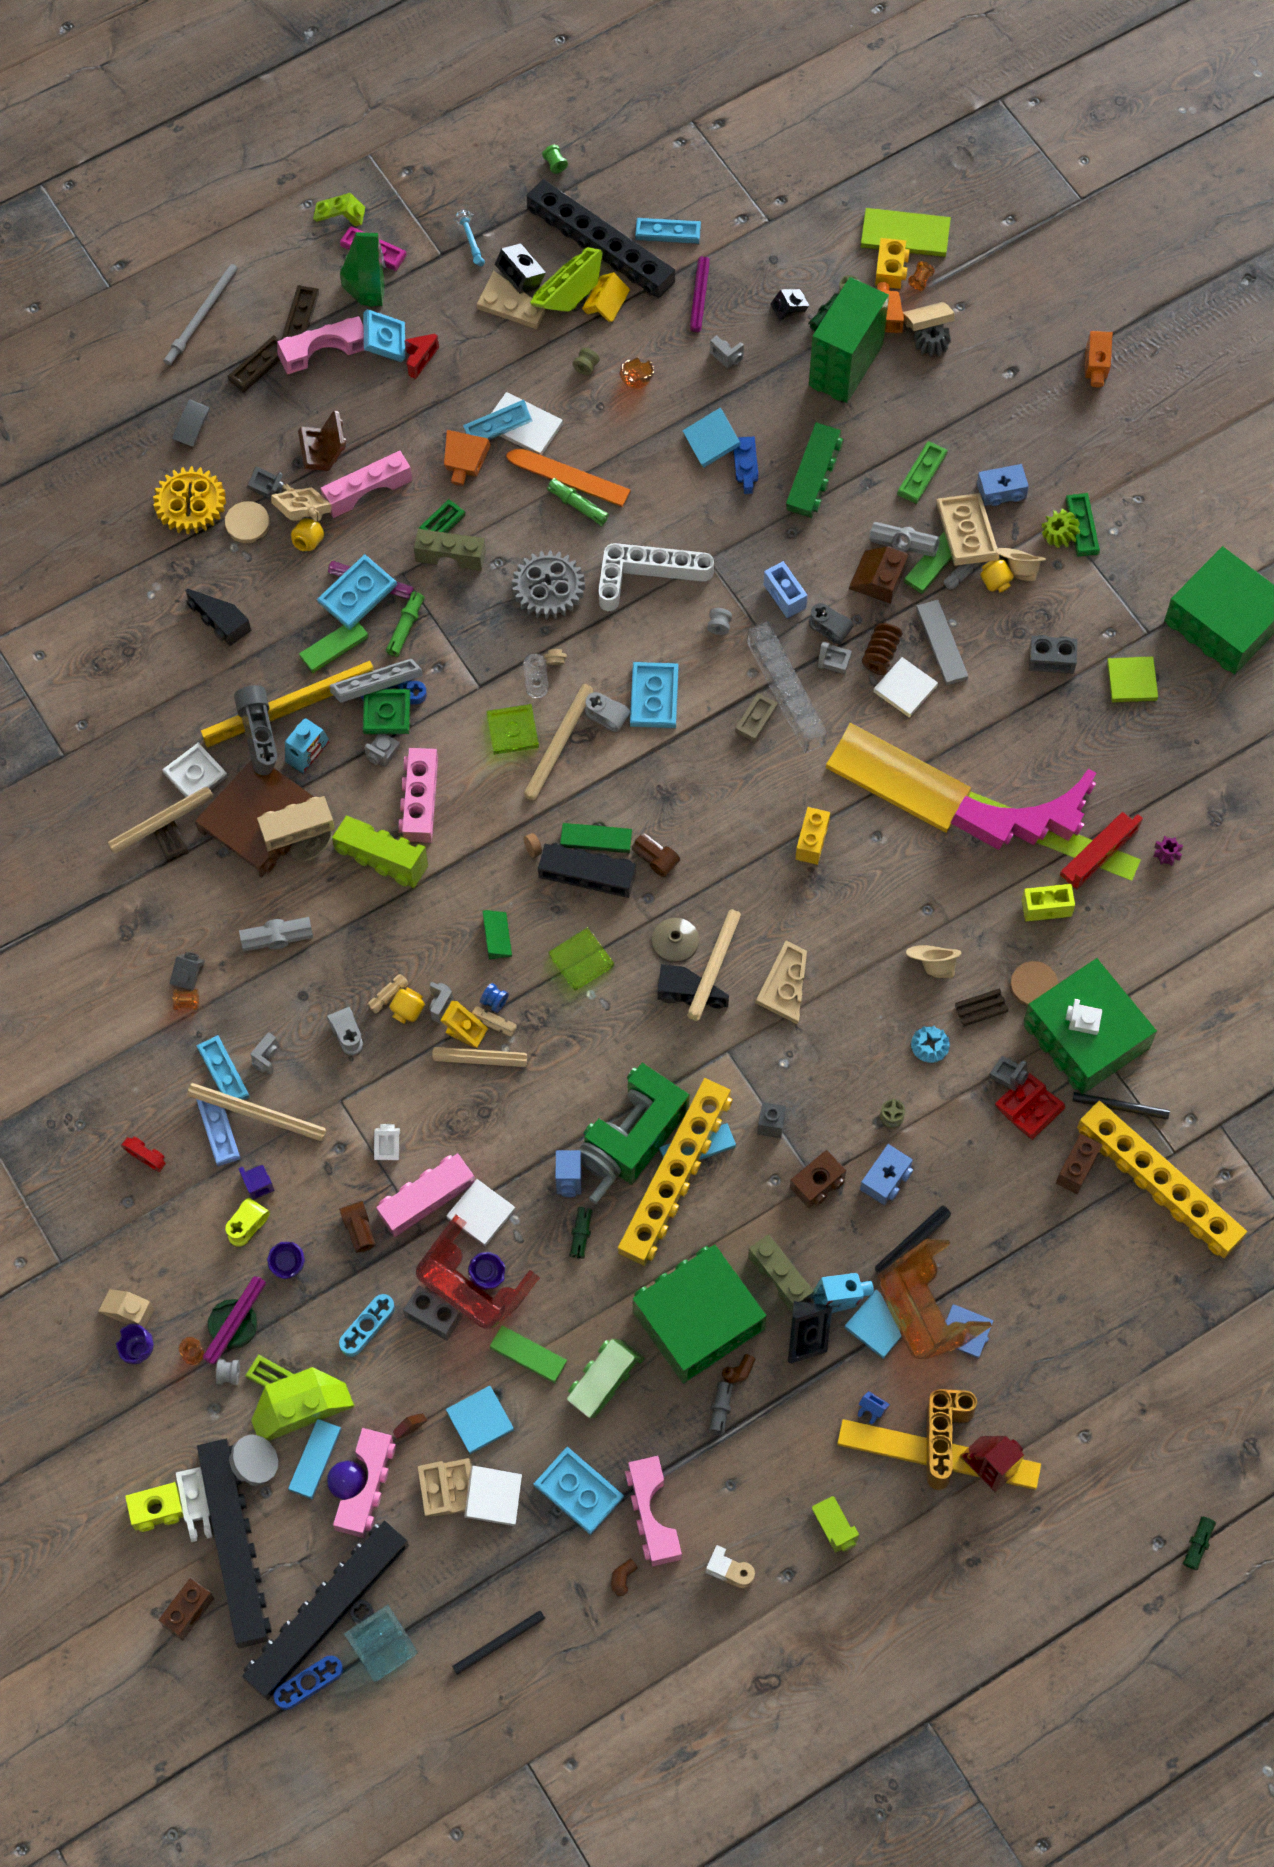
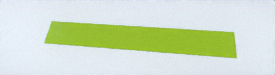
M970 791L969 797L981 803L1001 808H1011ZM1048 830L1044 839L1038 838L1036 843L1075 858L1092 840L1073 834L1068 841ZM1117 851L1100 868L1132 881L1141 859Z

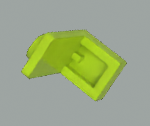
M351 193L317 202L313 219L318 222L343 215L356 227L362 225L365 206Z
M834 1496L812 1506V1511L835 1553L840 1550L843 1552L848 1551L857 1545L859 1533L855 1526L850 1527Z

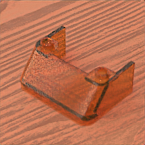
M925 1239L881 1271L877 1278V1286L910 1354L916 1359H929L962 1347L992 1326L990 1322L982 1321L953 1322L947 1325L927 1284L934 1280L937 1275V1264L933 1257L950 1245L949 1240Z

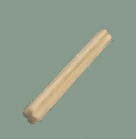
M206 786L110 840L108 842L109 848L115 854L211 800L213 798L211 790Z

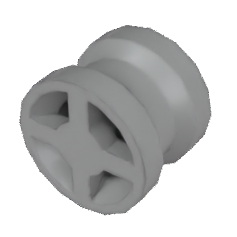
M724 608L711 609L709 614L711 621L708 622L707 626L708 631L717 635L728 634L730 630L728 623L731 621L732 613Z
M219 1359L216 1369V1383L222 1385L225 1382H230L232 1385H238L240 1376L239 1360L226 1362L224 1359Z

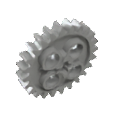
M549 550L548 555L545 556L540 551V557H536L532 553L531 561L524 558V565H517L518 571L513 573L512 591L513 595H516V603L521 602V609L528 607L527 612L529 615L535 611L536 618L542 613L545 619H548L549 614H552L557 619V613L560 612L563 616H566L565 609L574 611L573 604H580L579 598H583V590H585L584 574H581V567H576L575 560L569 562V555L561 558V552L553 556L552 551ZM532 576H539V578H536V579H533V578H531V577H532ZM559 591H565L566 593H564V594H559V593H557V592H559ZM537 595H543L544 597H542V598H537V597H535V596H537Z

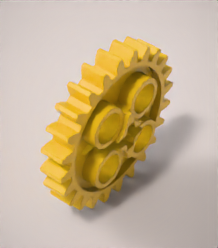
M193 466L190 467L189 472H186L184 467H181V473L179 474L173 470V477L165 475L166 482L159 481L160 488H155L156 495L153 496L155 504L153 505L158 519L161 518L163 525L168 524L170 530L176 526L178 533L182 529H185L187 534H189L190 529H194L198 533L199 527L206 531V524L209 523L214 526L213 518L220 520L219 512L225 511L223 505L226 504V494L222 482H218L216 475L211 477L209 470L203 474L201 467L197 472H194ZM190 484H192V487H191L192 497H191V498H189V485H190ZM189 499H190V509H191V513H190V516H187V515H188V510H189L187 504L189 503Z

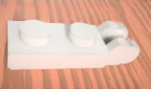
M201 1467L176 1472L184 1520L188 1525L191 1542L197 1541L198 1534L194 1522L203 1520L206 1537L212 1538L213 1533L209 1519L211 1515Z

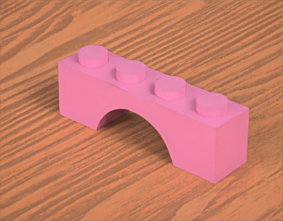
M357 316L277 341L278 356L287 375L307 369L310 356L321 348H337L347 355L364 351V326L360 317Z
M398 451L321 487L322 496L331 503L330 514L335 518L352 510L356 502L371 490L380 487L394 490L411 482V468L402 452Z
M362 1428L355 1453L357 1458L368 1469V1481L365 1488L357 1496L340 1501L333 1524L335 1531L365 1538L366 1532L372 1529L374 1524L372 1512L374 1507L378 1508L382 1495L379 1492L381 1483H385L388 1477L389 1468H386L388 1458H393L396 1444H393L392 1435Z
M654 1456L629 1462V1470L625 1471L628 1486L633 1485L635 1495L631 1496L633 1510H639L640 1520H636L639 1535H644L646 1544L642 1545L645 1560L650 1559L652 1567L682 1560L676 1529L667 1528L659 1524L650 1511L652 1497L664 1486L659 1457Z

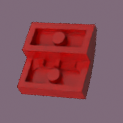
M1030 1073L1023 1085L1019 1084L1015 1091L1008 1090L995 1103V1106L1001 1113L1032 1140L1065 1109V1103L1047 1091L1046 1085Z

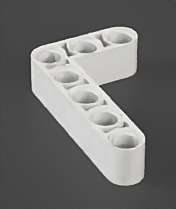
M617 543L610 544L604 550L599 584V605L605 611H613L618 607L623 573L703 582L713 577L714 559L710 554L703 552ZM609 576H615L616 578L610 579V578H607V577H609Z

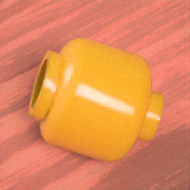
M310 518L300 520L291 532L292 543L300 551L314 550L324 537V531L320 523Z
M1005 560L989 561L981 567L983 571L980 577L989 591L998 590L999 593H1002L1011 587L1010 582L1013 580L1014 574Z
M408 987L406 990L400 989L389 1006L390 1010L394 1012L392 1017L403 1024L406 1021L415 1022L425 1007V1003L422 1000L423 996Z

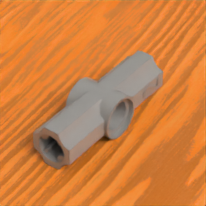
M878 522L873 523L869 536L870 542L890 546L902 552L911 551L932 557L936 556L940 543L938 536L917 532L911 527L900 528ZM901 535L907 538L908 543L902 541Z
M309 917L290 921L273 919L267 921L264 926L239 930L243 952L265 947L276 950L286 947L291 942L313 938Z

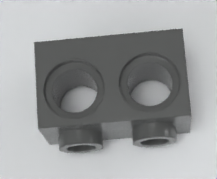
M1046 635L1031 637L1028 671L1074 674L1077 664V639H1071L1067 636L1059 638L1048 637ZM1039 650L1044 651L1045 654H1041V653H1039V652H1037V651H1039ZM1060 652H1066L1069 655H1062Z
M418 1285L403 1309L405 1318L447 1341L462 1318L460 1305L450 1298L444 1300L439 1297V1293L431 1287L426 1286V1288ZM421 1301H428L430 1303L426 1309H419L417 1305ZM442 1313L451 1314V1318L447 1321L438 1319Z

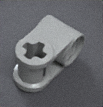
M593 692L586 698V716L610 731L618 732L630 714V710L625 705L601 693Z
M350 1007L327 1015L330 1027L344 1053L348 1055L360 1053L363 1048V1042Z

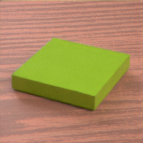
M1153 657L1108 658L1107 667L1111 703L1157 701L1158 691Z

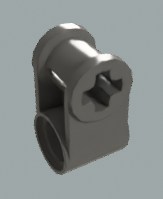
M818 603L811 609L810 627L834 644H841L854 627L848 617L836 612L826 604Z

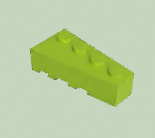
M347 815L332 837L334 849L344 856L347 854L352 856L359 864L363 866L369 865L375 868V871L380 875H389L395 878L397 883L405 887L408 885L415 888L428 867L425 846L418 844L417 847H413L409 844L410 841L408 839L400 837L398 841L389 832L382 829L375 832L371 825Z

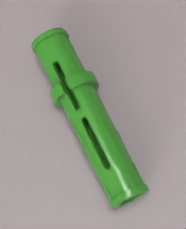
M556 478L550 481L547 490L562 499L564 504L573 506L600 526L607 521L608 518L606 517H609V514L580 496L574 488L565 486Z
M416 592L411 593L406 607L401 610V618L386 648V652L391 656L398 657L400 655L414 621H417L419 617L418 611L425 597L418 592L416 596Z

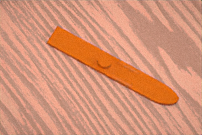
M514 449L506 454L509 462L522 469L551 480L556 478L566 486L623 507L631 492L628 488L528 450Z

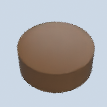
M533 833L524 836V844L529 855L532 858L541 855L542 848L537 836Z

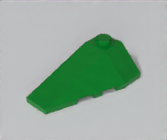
M356 232L350 246V251L345 257L344 265L340 269L341 286L359 304L369 307L383 306L385 282L378 233Z

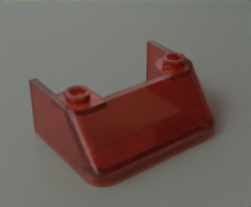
M455 1214L417 1265L416 1276L420 1282L483 1329H492L519 1307L540 1277L529 1270L516 1289L510 1287L502 1288L494 1298L482 1289L474 1286L469 1279L456 1270L462 1261L463 1254L453 1241L467 1222Z

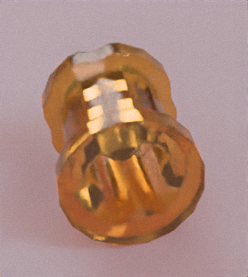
M924 261L918 262L915 273L908 279L909 285L919 291L925 290L927 280L935 272L933 266Z
M174 989L173 1010L193 1008L194 1011H198V989H194V991Z
M194 1337L184 1338L179 1344V1352L184 1362L189 1365L200 1363L204 1355L200 1341ZM194 1347V1354L189 1355V1348Z

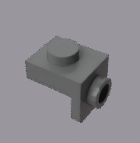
M256 466L246 488L271 499V495L279 494L284 484L281 481L283 473L279 472L277 475H274Z
M185 952V954L177 956L169 984L191 991L194 990L200 967L204 966L205 960L199 959V955L191 952Z
M1001 1056L990 1072V1079L1015 1091L1019 1084L1023 1085L1028 1078L1027 1062L1022 1060L1020 1064H1017Z

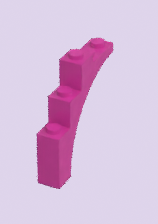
M1088 769L1081 780L1067 793L1051 802L1035 807L1019 809L1001 808L984 804L965 796L950 823L1000 850L1003 843L1008 845L1013 835L1035 845L1038 838L1044 839L1048 830L1069 841L1073 834L1078 836L1084 823L1080 822L1084 816V813L1080 811L1086 802L1082 798L1085 793L1090 795L1096 784V782L1092 781L1096 772Z

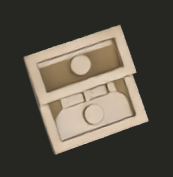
M944 302L903 312L904 324L906 327H911L913 331L955 321V313Z
M469 1458L447 1463L440 1461L418 1466L426 1517L465 1512L470 1470L472 1467Z

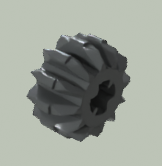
M944 324L917 330L914 334L916 350H921L922 355L929 353L930 358L933 354L940 357L942 352L948 350L949 343H951L949 328H944Z

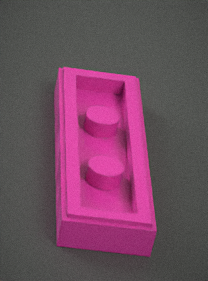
M350 226L341 239L340 246L350 250L356 232L363 231ZM379 239L386 267L397 271L407 256L406 251Z

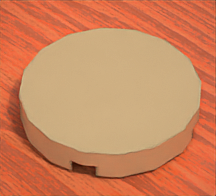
M252 501L235 504L227 512L225 527L234 541L254 543L257 542V539L263 538L270 528V519L266 509L260 504Z

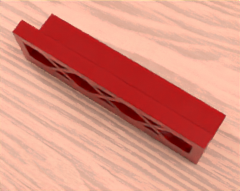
M1124 812L1119 814L1061 870L1060 876L1078 890L1139 831L1143 818L1139 814L1133 819Z

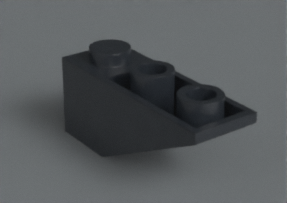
M191 589L185 590L188 599L186 603L193 612L197 610L203 623L207 627L211 625L215 635L221 642L225 640L231 646L251 631L249 619L234 604Z
M661 964L657 999L665 1003L685 1002L691 1006L702 977L686 967ZM713 985L706 1005L715 1009L728 1007L729 995Z

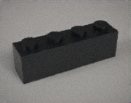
M557 843L551 845L544 844L538 866V878L630 898L636 875V863H632L628 859H613L601 853L595 855L579 848L574 850L568 849Z

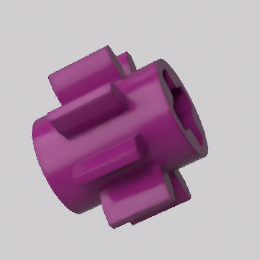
M1164 836L1162 843L1156 841L1154 847L1157 850L1153 856L1158 857L1161 865L1165 863L1173 866L1174 859L1181 860L1182 854L1180 851H1182L1183 845L1178 844L1176 837L1172 839Z

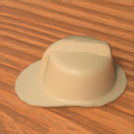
M998 548L999 555L1008 558L1009 568L1014 577L1019 580L1034 581L1039 572L1041 561L1046 560L1044 557L1034 556L1023 551Z
M919 945L908 948L906 954L910 958L921 960L928 975L936 978H952L955 975L956 958L961 955V951Z

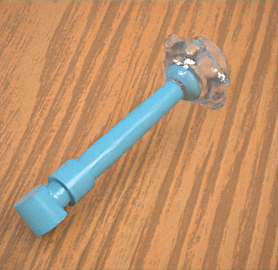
M466 209L459 210L453 221L459 226H464L474 258L473 262L481 267L485 264V260L481 257V252L469 227L474 214Z

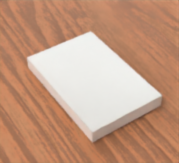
M506 392L493 412L519 402L522 399ZM526 402L532 422L504 433L500 437L528 451L542 455L563 425V420Z

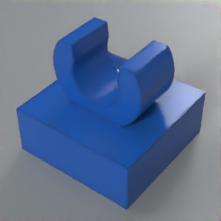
M868 1391L859 1402L862 1408L859 1410L858 1416L861 1417L865 1411L871 1412L872 1418L869 1423L873 1424L878 1417L880 1418L887 1411L890 1404Z

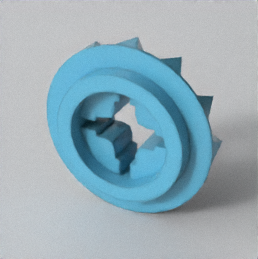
M923 1026L915 1032L911 1041V1048L915 1056L929 1063L942 1060L947 1055L950 1047L949 1037L946 1036L943 1029L940 1030L935 1026ZM927 1036L931 1041H936L934 1052L929 1045H924L927 1043Z

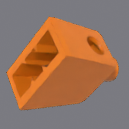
M880 282L877 284V289L889 294L885 332L902 333L904 316L899 292L890 291L888 283Z
M1090 331L1085 348V378L1091 379L1092 387H1103L1104 379L1108 377L1111 367L1113 332Z
M447 430L444 466L448 471L453 472L451 483L464 486L466 475L477 477L491 446L487 438Z

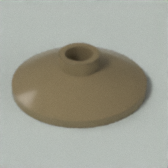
M332 831L293 843L291 847L292 857L298 862H307L318 857L329 846L332 840Z
M669 918L657 925L652 934L654 951L659 957L669 962H682L694 955L699 945V935L696 928L689 921L681 918ZM673 934H678L680 937L678 939H673L671 936Z

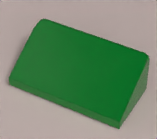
M484 910L483 919L489 960L512 957L506 912Z

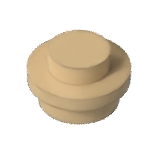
M561 649L548 650V654H544L547 665L565 664V658H567V654L562 653Z

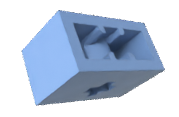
M1022 464L978 473L977 487L984 506H996L1008 501L1017 502L1027 497L1029 486Z
M888 1144L862 1180L860 1190L885 1206L889 1199L893 1201L900 1191L898 1185L901 1181L906 1182L912 1174L913 1169L911 1165L913 1159ZM889 1173L893 1175L888 1177V1179L884 1177V1175L887 1176Z
M556 1150L557 1194H561L563 1197H575L576 1194H581V1150Z

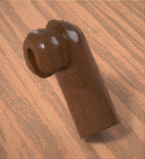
M744 1354L739 1366L731 1368L727 1366L723 1369L722 1376L724 1380L731 1384L746 1380L756 1359L751 1355Z
M631 1558L612 1572L610 1587L617 1596H624L628 1592V1587L626 1586L627 1576L638 1569Z

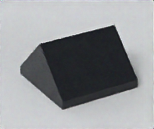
M794 1301L788 1349L789 1363L792 1364L827 1352L832 1306Z

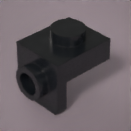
M781 289L770 304L779 320H783L788 312H805L809 307L800 289Z

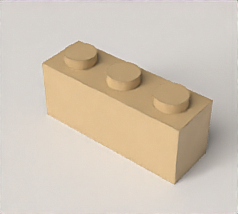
M325 796L312 797L304 803L290 804L282 810L276 812L269 811L257 817L267 851L335 830Z

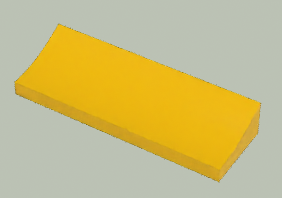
M849 723L839 744L826 763L828 770L945 833L952 824L950 822L965 796L969 797L971 791L970 786L852 723Z

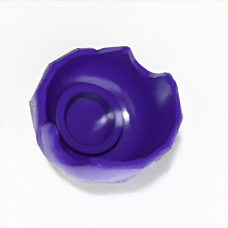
M279 1242L269 1251L267 1262L269 1270L276 1277L290 1279L303 1270L305 1257L304 1252L297 1244L293 1242Z
M484 1252L478 1253L471 1259L468 1266V1276L474 1286L482 1290H490L498 1287L505 1280V1265L498 1255Z
M129 1324L120 1330L121 1338L116 1342L119 1356L128 1364H141L150 1357L153 1351V1337L139 1324Z
M350 1460L338 1462L327 1475L328 1489L337 1498L342 1500L351 1499L357 1496L366 1486V1471L360 1464Z

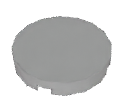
M247 1435L234 1443L229 1455V1462L233 1473L242 1482L246 1481L250 1483L249 1485L257 1486L263 1485L274 1477L278 1469V1457L276 1450L269 1441L261 1436Z

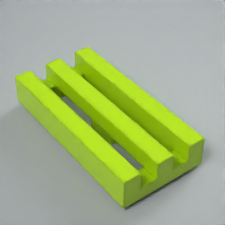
M258 1354L245 1376L264 1388L270 1383L254 1375V1372L273 1382L281 1379L258 1367L260 1363L285 1377L294 1374Z

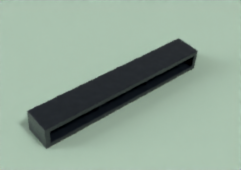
M227 1438L197 1445L235 1642L240 1649L268 1642V1633H272L269 1617H264L263 1608H267L264 1592L259 1593L258 1583H262L259 1567L254 1568L253 1558H257L254 1542L249 1543L248 1534L252 1533L249 1518H244L243 1509L247 1508L244 1493L240 1494L238 1488L242 1481L236 1477L231 1469L229 1455L233 1445L230 1446Z
M385 1520L381 1525L377 1523L369 1531L368 1535L370 1537L363 1544L360 1542L353 1548L350 1553L352 1555L346 1563L341 1562L334 1569V1576L328 1582L324 1581L315 1591L317 1595L310 1602L307 1600L300 1606L297 1611L299 1614L293 1621L288 1620L279 1631L281 1634L275 1640L271 1639L265 1644L261 1650L263 1654L257 1660L252 1659L243 1670L245 1673L242 1677L267 1701L274 1695L275 1690L286 1682L347 1615L353 1603L360 1600L409 1546L408 1541Z

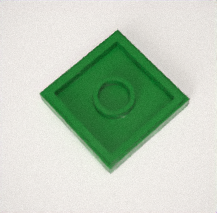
M382 689L364 695L363 734H409L410 689Z

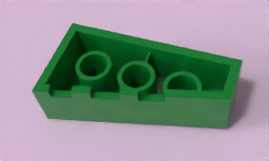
M815 423L786 502L788 511L809 518L813 517L814 512L818 513L822 502L820 497L827 490L829 475L835 468L836 458L843 446L844 439L841 437V430Z

